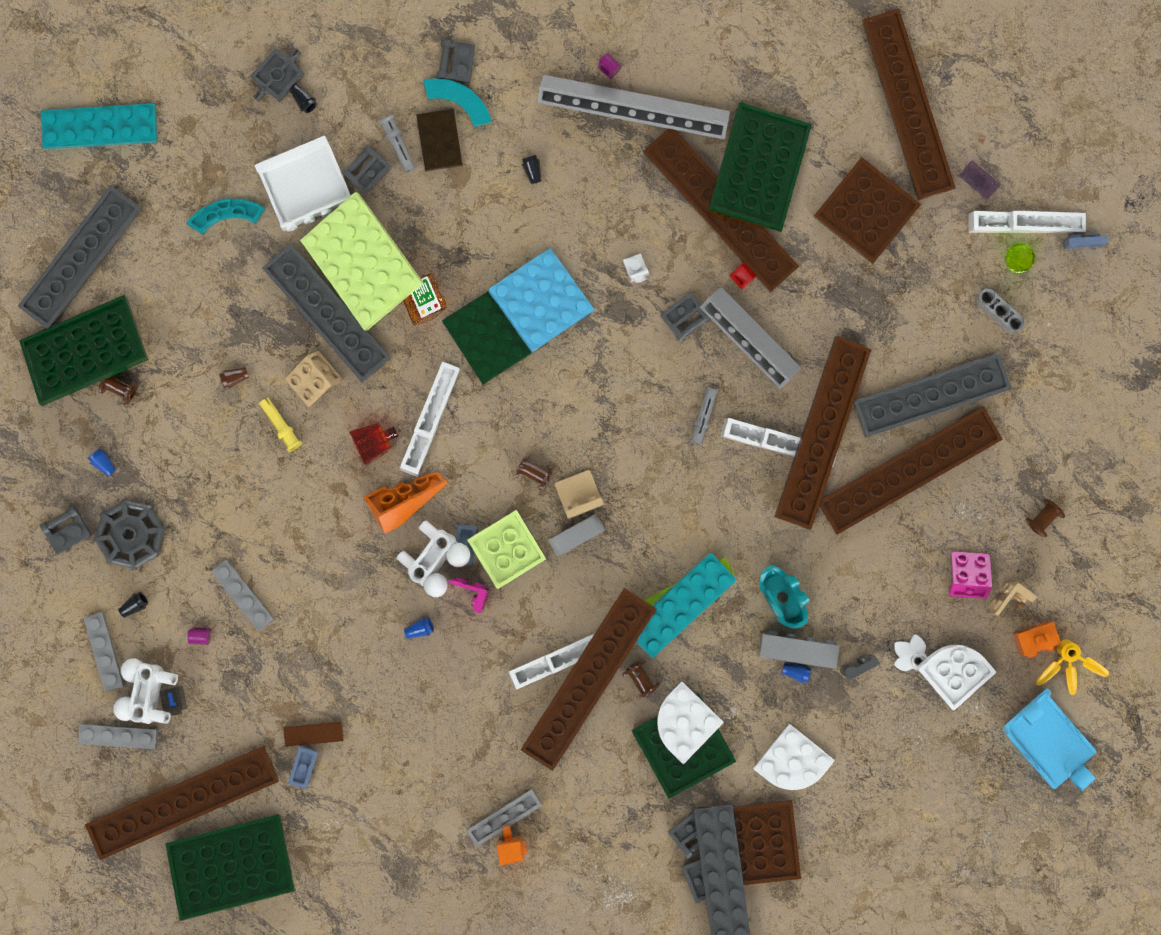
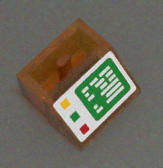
M432 273L421 277L423 284L403 300L413 326L435 319L447 308L445 298L441 295L438 282Z

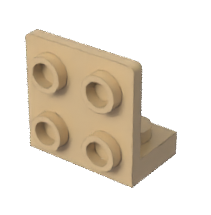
M319 350L307 355L285 378L308 407H311L329 388L343 380Z
M590 470L555 483L568 519L604 505Z
M1018 582L1004 583L999 590L1000 595L998 598H994L989 603L987 613L999 616L1011 598L1019 603H1033L1037 596Z

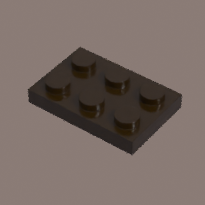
M454 109L416 114L425 171L463 166Z

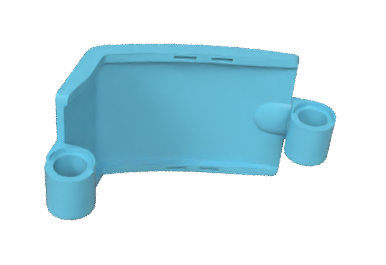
M1046 688L1003 727L1002 731L1052 789H1056L1069 778L1083 791L1096 779L1083 764L1096 754L1097 751L1051 699V691Z

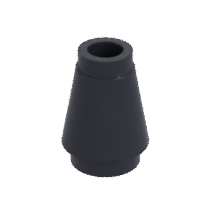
M296 85L291 89L290 93L301 111L310 113L316 108V99L303 88Z
M537 155L523 158V164L521 165L530 183L542 182L540 159H537Z
M141 592L133 593L118 611L122 617L126 618L144 610L148 605V600Z

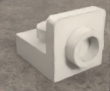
M641 253L623 260L630 282L640 283L649 276V271L645 266Z

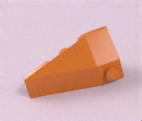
M434 472L417 477L414 482L407 484L400 482L397 483V487L387 489V487L380 488L363 498L379 527L384 533H387L408 520L438 493L447 482L439 472Z

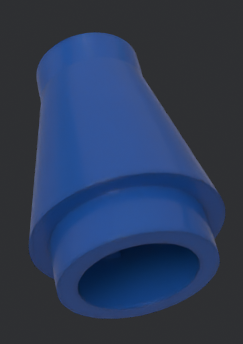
M100 448L88 457L91 461L90 464L103 472L107 477L116 470L105 451H102Z
M423 617L409 627L404 628L407 639L429 636L430 633L434 632V627L429 617Z
M784 663L782 674L801 683H808L812 668L802 664Z

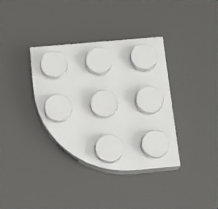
M964 645L942 647L933 652L916 667L953 711L996 673L980 653Z
M681 681L662 702L658 712L657 723L659 735L664 745L684 764L724 722Z
M788 723L753 769L777 787L787 790H798L816 783L835 760Z

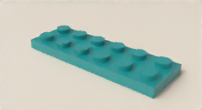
M154 103L41 110L42 148L45 150L158 142L156 105Z
M709 552L652 605L657 610L636 642L653 659L734 584L737 579Z

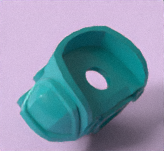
M771 565L762 571L759 579V589L765 595L766 601L781 624L789 628H800L808 623V613L805 605L810 600L806 593L800 590V583L795 575L789 576L779 567ZM779 592H785L788 595L785 603H780L777 600Z

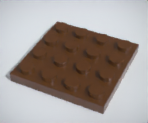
M861 157L813 217L873 264L921 204Z
M792 800L733 806L743 884L751 885L801 879Z

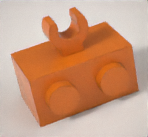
M1052 621L1013 633L1020 655L1027 656V658L1039 655L1038 652L1045 650V652L1057 649L1056 646L1061 644L1057 629Z
M511 826L503 827L504 839L498 840L497 843L500 865L523 861L524 855H527L526 840L522 841L521 836L512 837Z

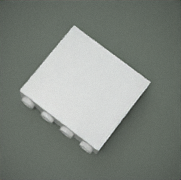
M325 136L255 165L283 231H293L302 223L310 224L321 215L322 217L330 215L333 210L351 196Z

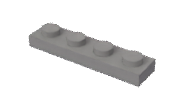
M228 560L223 561L211 571L258 631H261L275 620Z
M104 612L83 618L104 692L125 686Z
M80 724L78 744L157 749L158 729Z
M530 789L466 831L475 846L478 847L503 831V827L511 826L541 807L542 803L534 790Z

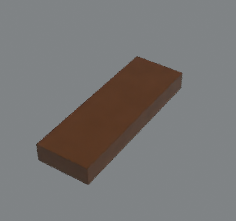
M342 721L283 727L285 747L344 741Z

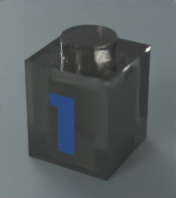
M183 686L159 691L164 712L174 716L182 714V710L187 708Z

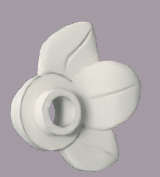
M916 634L913 635L910 643L899 641L894 644L895 652L899 657L894 665L899 670H917L916 667L919 664L915 663V659L920 657L922 663L927 658L925 642Z

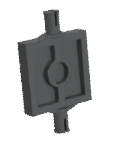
M275 48L251 74L250 77L260 87L253 96L258 102L265 94H268L280 103L305 75L295 64V60L301 55V52L295 48L288 57Z

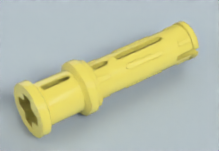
M267 397L266 400L263 399L259 402V405L276 428L278 438L282 439L287 446V451L292 452L303 444L302 441L297 439L293 433L294 429L285 423L270 398Z

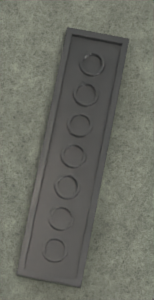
M110 185L19 303L18 307L47 329L53 326L142 208Z
M291 243L262 267L362 383L391 359L374 337L361 327L351 311Z
M997 353L855 400L854 406L866 438L1011 390L1012 388L1001 356Z
M727 804L694 809L711 935H750L733 805Z

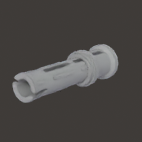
M394 115L387 116L381 119L379 124L384 128L386 139L391 141L404 169V173L411 172L416 167L402 141V132L396 126Z

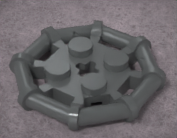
M126 498L107 511L100 513L101 517L94 542L98 544L105 556L106 563L137 570L139 566L160 555L159 550L166 528L161 524L152 505L129 501ZM129 509L141 511L140 516L130 515ZM123 511V516L116 520L112 518L113 515ZM147 516L155 528H148L144 521ZM108 522L111 524V531L108 535H104ZM127 529L134 532L132 539L125 538ZM150 533H156L152 547L147 545L150 540ZM107 540L111 542L115 549L112 553L105 542ZM145 549L148 552L136 559L135 553ZM119 552L129 554V560L117 557Z

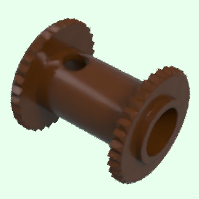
M113 375L100 382L99 393L103 394L108 390L122 397V404L127 405L136 393L138 382L134 380L131 384H128Z
M526 454L517 468L515 477L518 479L520 474L525 475L540 483L539 490H542L551 477L553 466L546 470L529 462V454Z
M1044 499L1043 502L1046 507L1033 520L1027 517L1025 521L1036 534L1047 537L1044 530L1057 516L1064 519L1065 514L1057 504L1049 499Z
M645 660L634 663L622 673V676L628 674L639 690L640 694L636 696L637 699L651 694L660 685L659 682L653 685L641 665L645 663ZM636 671L640 672L639 676H635Z

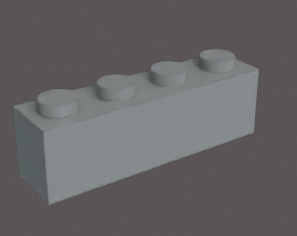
M767 630L766 634L761 633L758 656L837 669L840 646L835 645V641L824 639L823 643L816 642V638L805 636L804 640L797 639V635L786 633L785 637L778 636V632Z

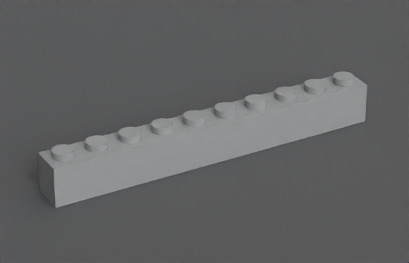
M543 75L538 95V103L719 139H725L730 111L548 75Z

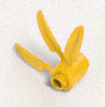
M1065 639L1061 641V644L1057 645V653L1060 659L1057 662L1053 661L1037 678L1035 684L1040 686L1050 680L1061 669L1059 664L1063 660L1068 661V667L1065 671L1067 686L1071 695H1074L1077 690V671L1071 662L1079 659L1083 662L1085 668L1103 677H1107L1109 671L1090 657L1086 659L1081 657L1080 647L1073 641Z

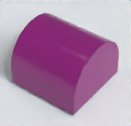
M606 53L598 63V68L609 79H612L622 67L609 53Z
M192 627L188 630V644L209 645L211 638L210 628Z

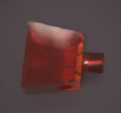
M379 423L349 432L366 466L390 451L392 447L389 441L398 437L394 426L383 430L382 425Z

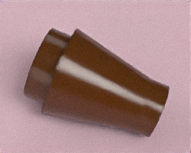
M246 367L224 370L223 373L219 374L223 387H229V389L249 378Z

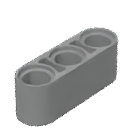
M984 289L976 295L975 302L977 306L1005 332L1015 334L1023 329L1025 322L1022 316L992 289ZM982 294L989 296V303H985L982 300ZM997 307H1001L1003 309V316H999L996 313ZM1011 320H1015L1017 322V329H1013L1010 326Z
M594 514L551 538L548 542L556 556L559 557L605 531V528L598 515Z

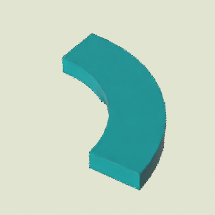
M447 79L423 80L428 100L443 99L458 104L468 114L474 127L492 123L490 114L482 100L466 86Z
M222 199L202 207L186 224L202 235L211 226L226 219H244L256 225L266 208L245 199Z

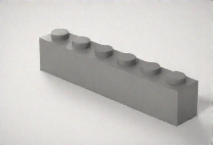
M722 287L715 291L700 307L779 389L802 369Z

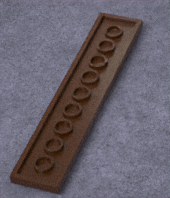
M900 9L863 19L864 30L917 199L922 200L954 190L956 187Z
M667 129L643 151L647 158L743 263L747 264L757 276L756 278L770 293L799 268L797 263L764 227L708 210L718 176L676 130Z
M839 336L834 337L774 516L775 518L808 530L812 529L871 352L870 348Z
M983 406L822 498L819 506L833 531L838 535L1003 439Z
M624 588L522 746V752L550 770H554L657 610L656 607L628 589Z
M262 746L85 824L99 860H102L279 782V779L265 746Z

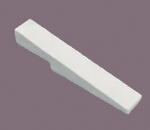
M973 211L968 214L969 233L1086 232V213Z
M442 362L401 463V471L419 477L460 368Z
M725 418L720 436L793 457L800 441L799 437L731 418Z
M594 634L508 671L515 690L576 664Z

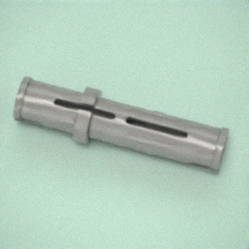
M706 387L697 421L694 422L695 428L690 440L693 444L702 445L718 393L716 389Z

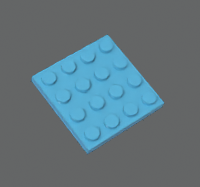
M551 248L488 289L490 295L532 353L595 310Z

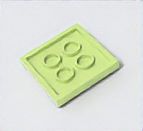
M517 510L467 539V542L496 589L501 588L546 560Z

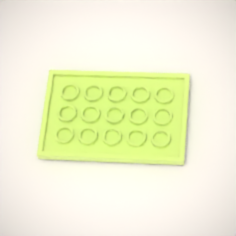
M358 192L352 194L300 240L361 327L366 331L423 284L421 278Z

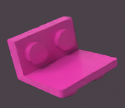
M952 552V582L948 589L949 596L987 599L992 589L990 555Z
M460 577L450 579L449 584L478 592V595L475 594L473 596L471 606L474 607L473 611L482 613L489 590L485 589L486 585L477 582L470 585L467 584V579Z

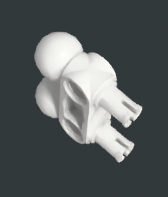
M424 521L420 525L419 530L431 539L429 544L417 560L412 558L406 551L400 552L396 559L408 568L411 580L424 586V590L428 595L440 597L446 592L448 583L443 575L437 573L446 560L454 567L466 565L471 557L470 550L466 545L458 543L452 534L447 533L443 529L437 530L428 521ZM443 538H445L447 541V545L445 548L442 546ZM421 568L424 570L423 577H420L419 571Z
M136 658L126 660L121 666V675L124 680L134 683L131 697L124 696L115 701L113 706L115 716L122 721L132 720L133 722L147 724L153 721L164 724L169 723L170 713L157 710L161 684L175 685L178 681V675L163 671L159 665L143 663Z

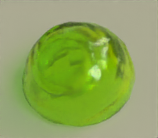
M1025 242L1012 244L1005 254L1007 268L1017 274L1028 272L1036 261L1034 249Z

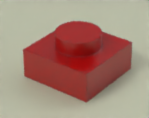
M745 262L729 275L741 290L757 277Z

